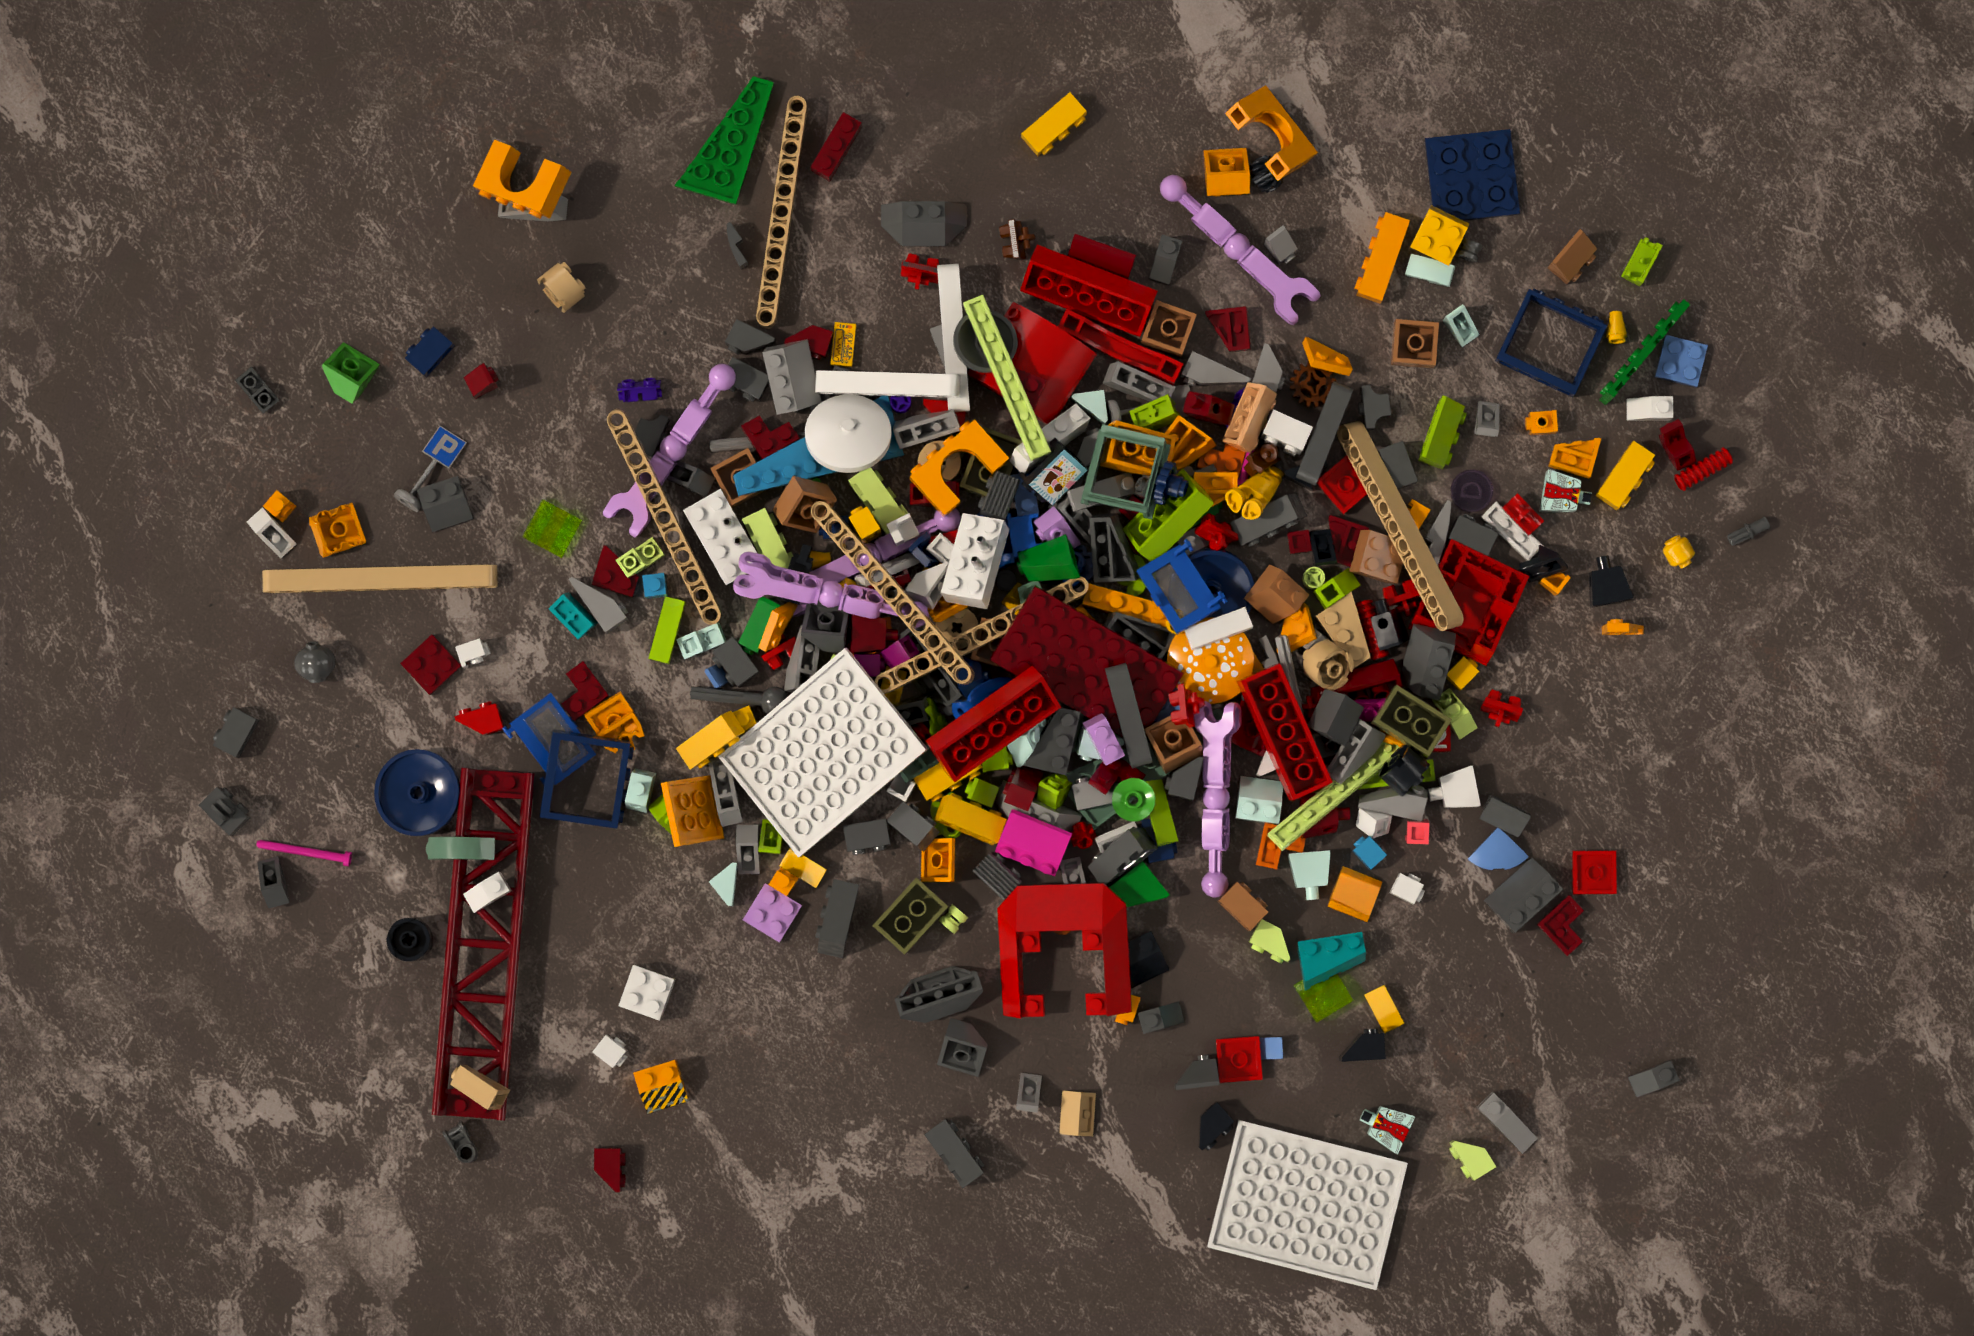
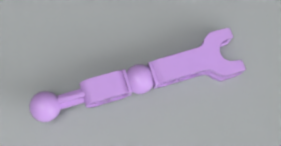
M1169 175L1162 180L1160 192L1164 199L1171 202H1180L1194 215L1191 218L1192 222L1217 245L1223 246L1225 254L1231 259L1238 260L1237 263L1273 296L1275 312L1288 324L1295 325L1298 322V315L1291 307L1292 297L1302 295L1310 301H1317L1321 297L1320 292L1307 279L1289 278L1254 245L1250 246V241L1245 235L1235 233L1237 230L1207 203L1202 206L1187 192V185L1182 177Z
M717 364L710 370L709 386L698 401L694 398L671 430V435L666 436L662 440L660 451H657L650 460V464L661 486L677 464L676 461L681 460L685 456L687 445L691 444L711 415L712 410L709 407L719 392L728 390L734 385L736 374L731 366ZM643 472L640 475V480L647 484L651 482L652 477L648 472ZM635 482L628 492L614 495L603 511V516L612 518L623 508L630 510L634 520L629 533L634 538L640 536L651 521V512ZM657 492L649 494L650 501H652Z
M955 508L946 517H943L936 510L933 519L916 526L919 536L899 546H896L890 533L875 540V544L866 543L865 545L880 563L883 560L886 562L909 551L908 548L925 532L931 534L937 530L943 532L955 530L960 524V512ZM846 555L810 572L811 575L823 578L822 583L826 581L840 583L846 577L852 579L862 574ZM863 555L860 558L861 566H866L869 563L868 555ZM801 602L792 617L805 614L807 603Z
M744 552L739 558V568L742 572L749 574L737 576L733 583L735 593L740 596L756 599L764 595H773L808 604L815 603V605H817L819 600L827 608L839 605L838 610L840 611L843 610L846 613L870 619L878 618L881 612L898 616L874 589L858 585H847L845 583L844 587H842L836 581L822 583L823 578L775 566L769 558L758 553ZM914 601L929 618L928 608L920 601ZM909 603L902 607L904 615H908L912 610ZM919 620L916 623V628L923 626L925 621Z
M1205 701V706L1199 709L1200 713L1194 714L1195 728L1203 737V787L1207 788L1202 797L1203 803L1207 807L1203 809L1202 847L1204 850H1209V872L1203 877L1201 886L1206 895L1217 898L1224 895L1229 886L1228 878L1222 873V851H1227L1230 841L1229 808H1226L1230 801V795L1226 788L1230 787L1231 737L1241 726V707L1236 702L1227 704L1224 707L1222 719L1219 721L1213 716L1211 704Z

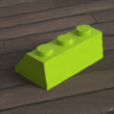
M1442 395L1436 406L1419 455V462L1443 469L1445 465L1449 466L1453 453L1449 452L1452 444L1456 445L1460 433L1456 432L1458 425H1463L1467 414L1463 412L1464 405Z

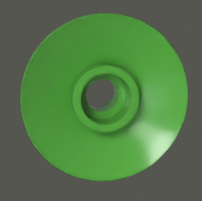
M1129 778L1120 782L1114 789L1112 805L1117 815L1122 819L1131 822L1140 821L1148 817L1153 811L1155 794L1152 787L1144 780ZM1132 796L1137 797L1138 802L1136 804L1129 802Z

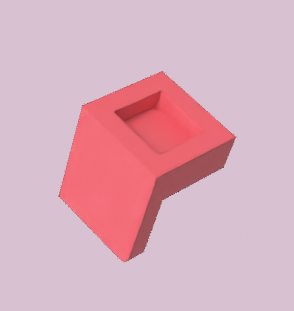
M1423 819V821H1407V835H1405L1407 844H1429L1428 819Z

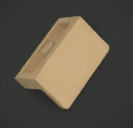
M1062 1092L1060 1134L1093 1136L1096 1093Z

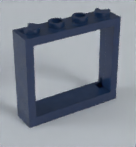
M1529 289L1498 352L1495 362L1573 397L1607 325L1597 316L1589 317L1584 315V311L1578 307L1573 306L1569 308L1565 306V302L1555 297L1550 299L1541 290ZM1530 301L1596 331L1572 384L1506 354Z
M553 729L540 818L617 829L618 823L623 822L624 811L620 810L621 802H625L627 789H624V782L629 781L631 768H627L628 759L632 760L634 747H630V741ZM560 740L623 749L612 820L550 811Z

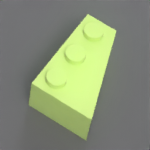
M870 467L860 471L848 481L863 504L869 508L874 519L887 535L890 532L886 524L908 514V511L902 504L898 506L894 500L896 495L890 487L885 488L881 482L884 480L877 470L873 471Z
M763 508L742 518L758 554L765 555L775 566L788 569L793 554L792 552L787 553L784 548L787 542L782 532L778 534L774 527L778 523L773 513L768 515L766 508Z

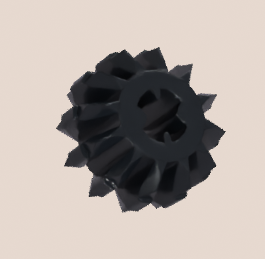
M1267 155L1258 157L1249 165L1250 175L1253 178L1252 181L1255 182L1256 187H1259L1261 192L1266 193L1276 190L1283 183V178L1277 181L1266 167L1265 163L1272 158Z

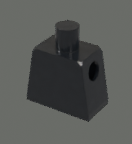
M1609 555L1597 557L1598 570L1589 573L1590 608L1633 599V594L1622 567H1611Z
M1386 598L1375 601L1374 605L1377 614L1371 617V622L1379 650L1388 649L1408 641L1410 638L1398 608L1390 610Z

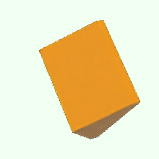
M935 838L924 852L921 851V882H955V838Z

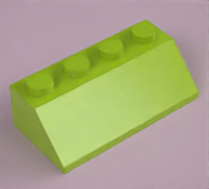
M1183 468L1176 475L1182 476L1184 480L1189 481L1185 497L1179 496V498L1170 496L1167 498L1165 505L1156 504L1152 520L1144 518L1143 513H1138L1123 528L1136 550L1150 562L1166 553L1214 504L1208 493Z

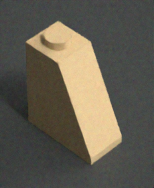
M468 1065L456 1067L451 1075L453 1080L450 1085L487 1110L501 1109L510 1092V1089Z

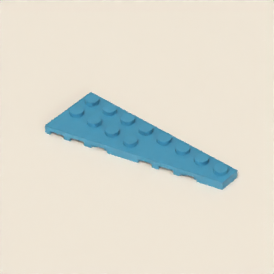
M881 396L873 401L885 411L890 420L891 443L887 453L879 462L904 456L903 449L899 448L893 432L895 420L888 396ZM804 437L734 474L733 478L739 497L788 485L793 476L812 479L837 473V471L822 466L811 456Z

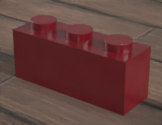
M843 112L812 163L811 171L830 182L862 129V122Z
M1023 765L1018 768L1013 767L1003 794L1006 795L1004 802L1029 811L1044 770Z

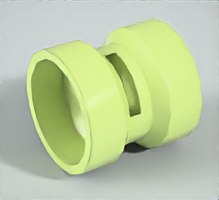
M1318 567L1308 568L1302 577L1304 586L1311 590L1320 587L1325 581L1323 570Z
M952 904L948 908V913L938 921L955 934L959 930V925L965 923L968 917ZM952 915V916L955 917L958 921L956 922V921H955L953 918H951L950 916Z

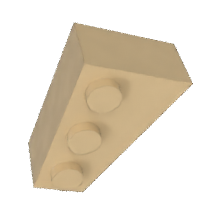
M1352 592L1314 617L1328 639L1351 655L1354 662L1353 669L1370 658Z

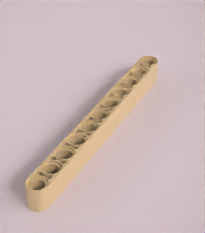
M800 96L790 98L785 117L756 314L759 325L765 329L772 328L777 321L807 117V103ZM801 103L803 109L795 112L792 110V105ZM791 124H798L800 126V130L796 133H792L788 129ZM788 145H795L797 147V151L793 154H788L785 149ZM785 166H792L794 168L792 174L785 175L782 172ZM782 187H789L791 189L788 196L779 194ZM779 208H786L788 210L785 217H778L776 215ZM776 229H783L785 234L782 238H775L773 232ZM773 250H780L782 255L779 259L774 260L770 257V253ZM770 271H777L779 276L776 280L771 281L767 279V274ZM767 292H773L775 299L767 302L764 300V295ZM770 313L772 320L768 323L762 322V314Z
M614 409L607 416L608 426L703 621L710 625L716 624L721 618V608L627 414L621 409ZM618 413L622 415L623 423L621 425L613 424L611 420L613 414ZM623 433L631 434L633 438L631 444L622 443L621 435ZM632 453H639L642 456V462L639 464L632 463L630 460ZM648 472L652 477L651 482L647 484L641 482L640 474ZM651 492H658L661 495V501L658 503L651 502L649 494ZM662 511L668 512L671 517L670 521H660L659 513ZM670 531H677L680 539L672 542L668 538V533ZM685 550L689 553V559L681 561L678 559L677 553ZM689 570H696L699 578L694 581L689 580L687 572ZM699 589H704L708 592V598L700 600L697 598L696 592ZM708 609H715L718 616L715 619H709L705 612Z
M1360 421L1340 425L1337 431L1338 439L1436 627L1440 631H1445L1461 626L1464 620L1462 611L1364 424Z
M823 501L814 503L811 508V515L953 680L963 685L970 684L974 680V671L833 507ZM825 506L827 514L820 518L818 516V509ZM839 522L841 530L834 534L832 526L834 523ZM853 538L855 546L853 549L847 550L846 542ZM863 555H868L869 563L866 566H861L860 558ZM877 571H882L883 579L876 583L874 581V574ZM895 587L898 592L897 596L890 599L888 597V590ZM909 603L912 610L908 615H904L902 607ZM919 620H924L926 623L925 629L922 631H917L916 623ZM938 636L940 643L937 647L932 648L930 640L932 637ZM948 652H952L954 655V660L950 664H946L944 661V656ZM961 669H967L968 677L961 681L958 673Z
M497 565L262 571L263 593L498 587Z
M1080 577L1070 579L1046 592L1051 595L1057 591L1063 592L1065 594L1063 602L1069 604L1083 597L1087 593L1089 585L1085 578ZM1077 581L1082 582L1085 587L1084 591L1080 593L1075 592L1072 588L1073 583ZM1024 603L948 641L963 657L1003 637L1014 620L1015 612L1019 611ZM998 620L1005 621L1007 624L1006 630H996L995 623ZM978 630H984L987 632L988 637L984 641H979L976 639L975 633ZM963 639L967 641L968 648L964 651L958 650L956 648L958 640ZM927 650L879 674L875 679V683L878 686L880 679L887 678L890 681V687L885 690L881 689L884 694H888L942 666ZM948 652L949 657L944 660L946 664L953 662L954 655L952 652ZM920 659L928 660L929 667L926 670H920L917 667V662ZM904 668L910 672L908 679H899L897 673L900 669Z

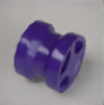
M891 396V408L896 413L907 412L911 408V397Z

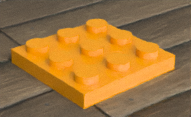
M710 775L661 783L674 847L724 839Z

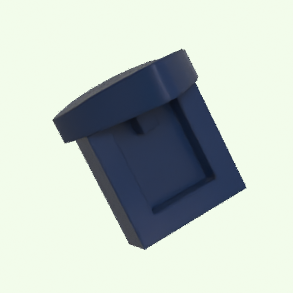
M927 532L921 535L908 550L926 568H932L940 562L926 550L931 539Z

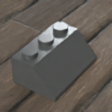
M1413 624L1400 672L1401 683L1418 696L1440 701L1455 647L1456 633Z
M1531 857L1483 901L1512 933H1515L1556 897L1563 888Z

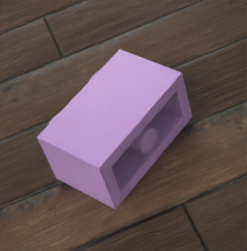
M1102 713L1083 723L1099 757L1105 765L1125 756L1106 717Z

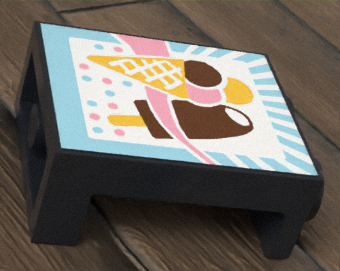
M1056 438L1049 443L1054 450L1029 476L1023 472L1019 474L1024 480L1021 484L1030 493L1034 490L1036 492L1034 495L1042 503L1046 501L1051 506L1089 470L1075 454Z

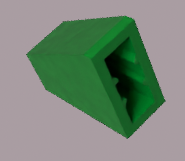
M1066 534L1018 553L1020 562H1017L1018 569L1021 575H1026L1028 581L1080 578L1074 548Z
M763 596L759 598L738 642L744 652L753 655L754 652L759 654L761 649L758 647L772 610L780 607L779 604Z
M1143 861L1109 887L1126 903L1127 907L1164 899L1169 896V893Z

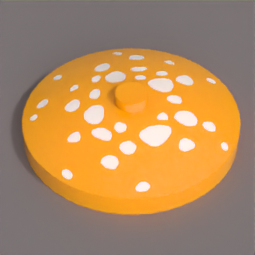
M1206 617L1194 625H1197L1199 623L1208 621L1216 617ZM1185 632L1174 636L1168 650L1167 663L1184 673L1178 684L1184 683L1185 688L1191 690L1192 693L1197 692L1198 697L1203 698L1210 704H1217L1228 701L1241 692L1236 681L1252 675L1254 655L1249 639L1244 632L1195 650L1191 649Z

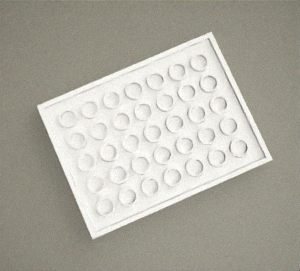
M844 648L741 736L739 742L727 748L718 757L799 858L926 752L928 748L849 649Z
M1238 1120L1207 1247L1377 1290L1408 1163Z

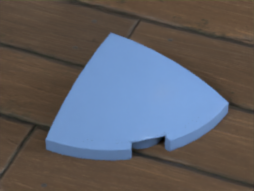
M1497 827L1471 854L1468 860L1483 869L1504 868L1506 870L1521 864L1529 856Z

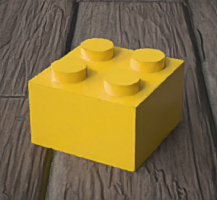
M1431 205L1410 247L1449 266L1468 229L1469 223Z

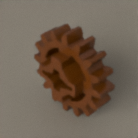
M1309 361L1307 362V367L1301 363L1299 365L1300 371L1295 369L1293 371L1296 377L1290 378L1294 385L1290 386L1289 389L1295 390L1292 397H1299V404L1305 401L1306 407L1313 403L1315 408H1317L1318 402L1324 405L1325 398L1331 389V384H1333V381L1336 382L1335 378H1330L1333 372L1311 367ZM1315 371L1320 372L1324 375V377H1319L1318 375H1316ZM1306 372L1307 378L1305 381L1299 382L1300 376ZM1311 376L1314 383L1318 382V385H1316L1315 391L1314 389H1312V386L1307 385L1311 380ZM1327 386L1325 393L1319 397L1320 388ZM1301 391H1306L1310 394V398L1303 395Z

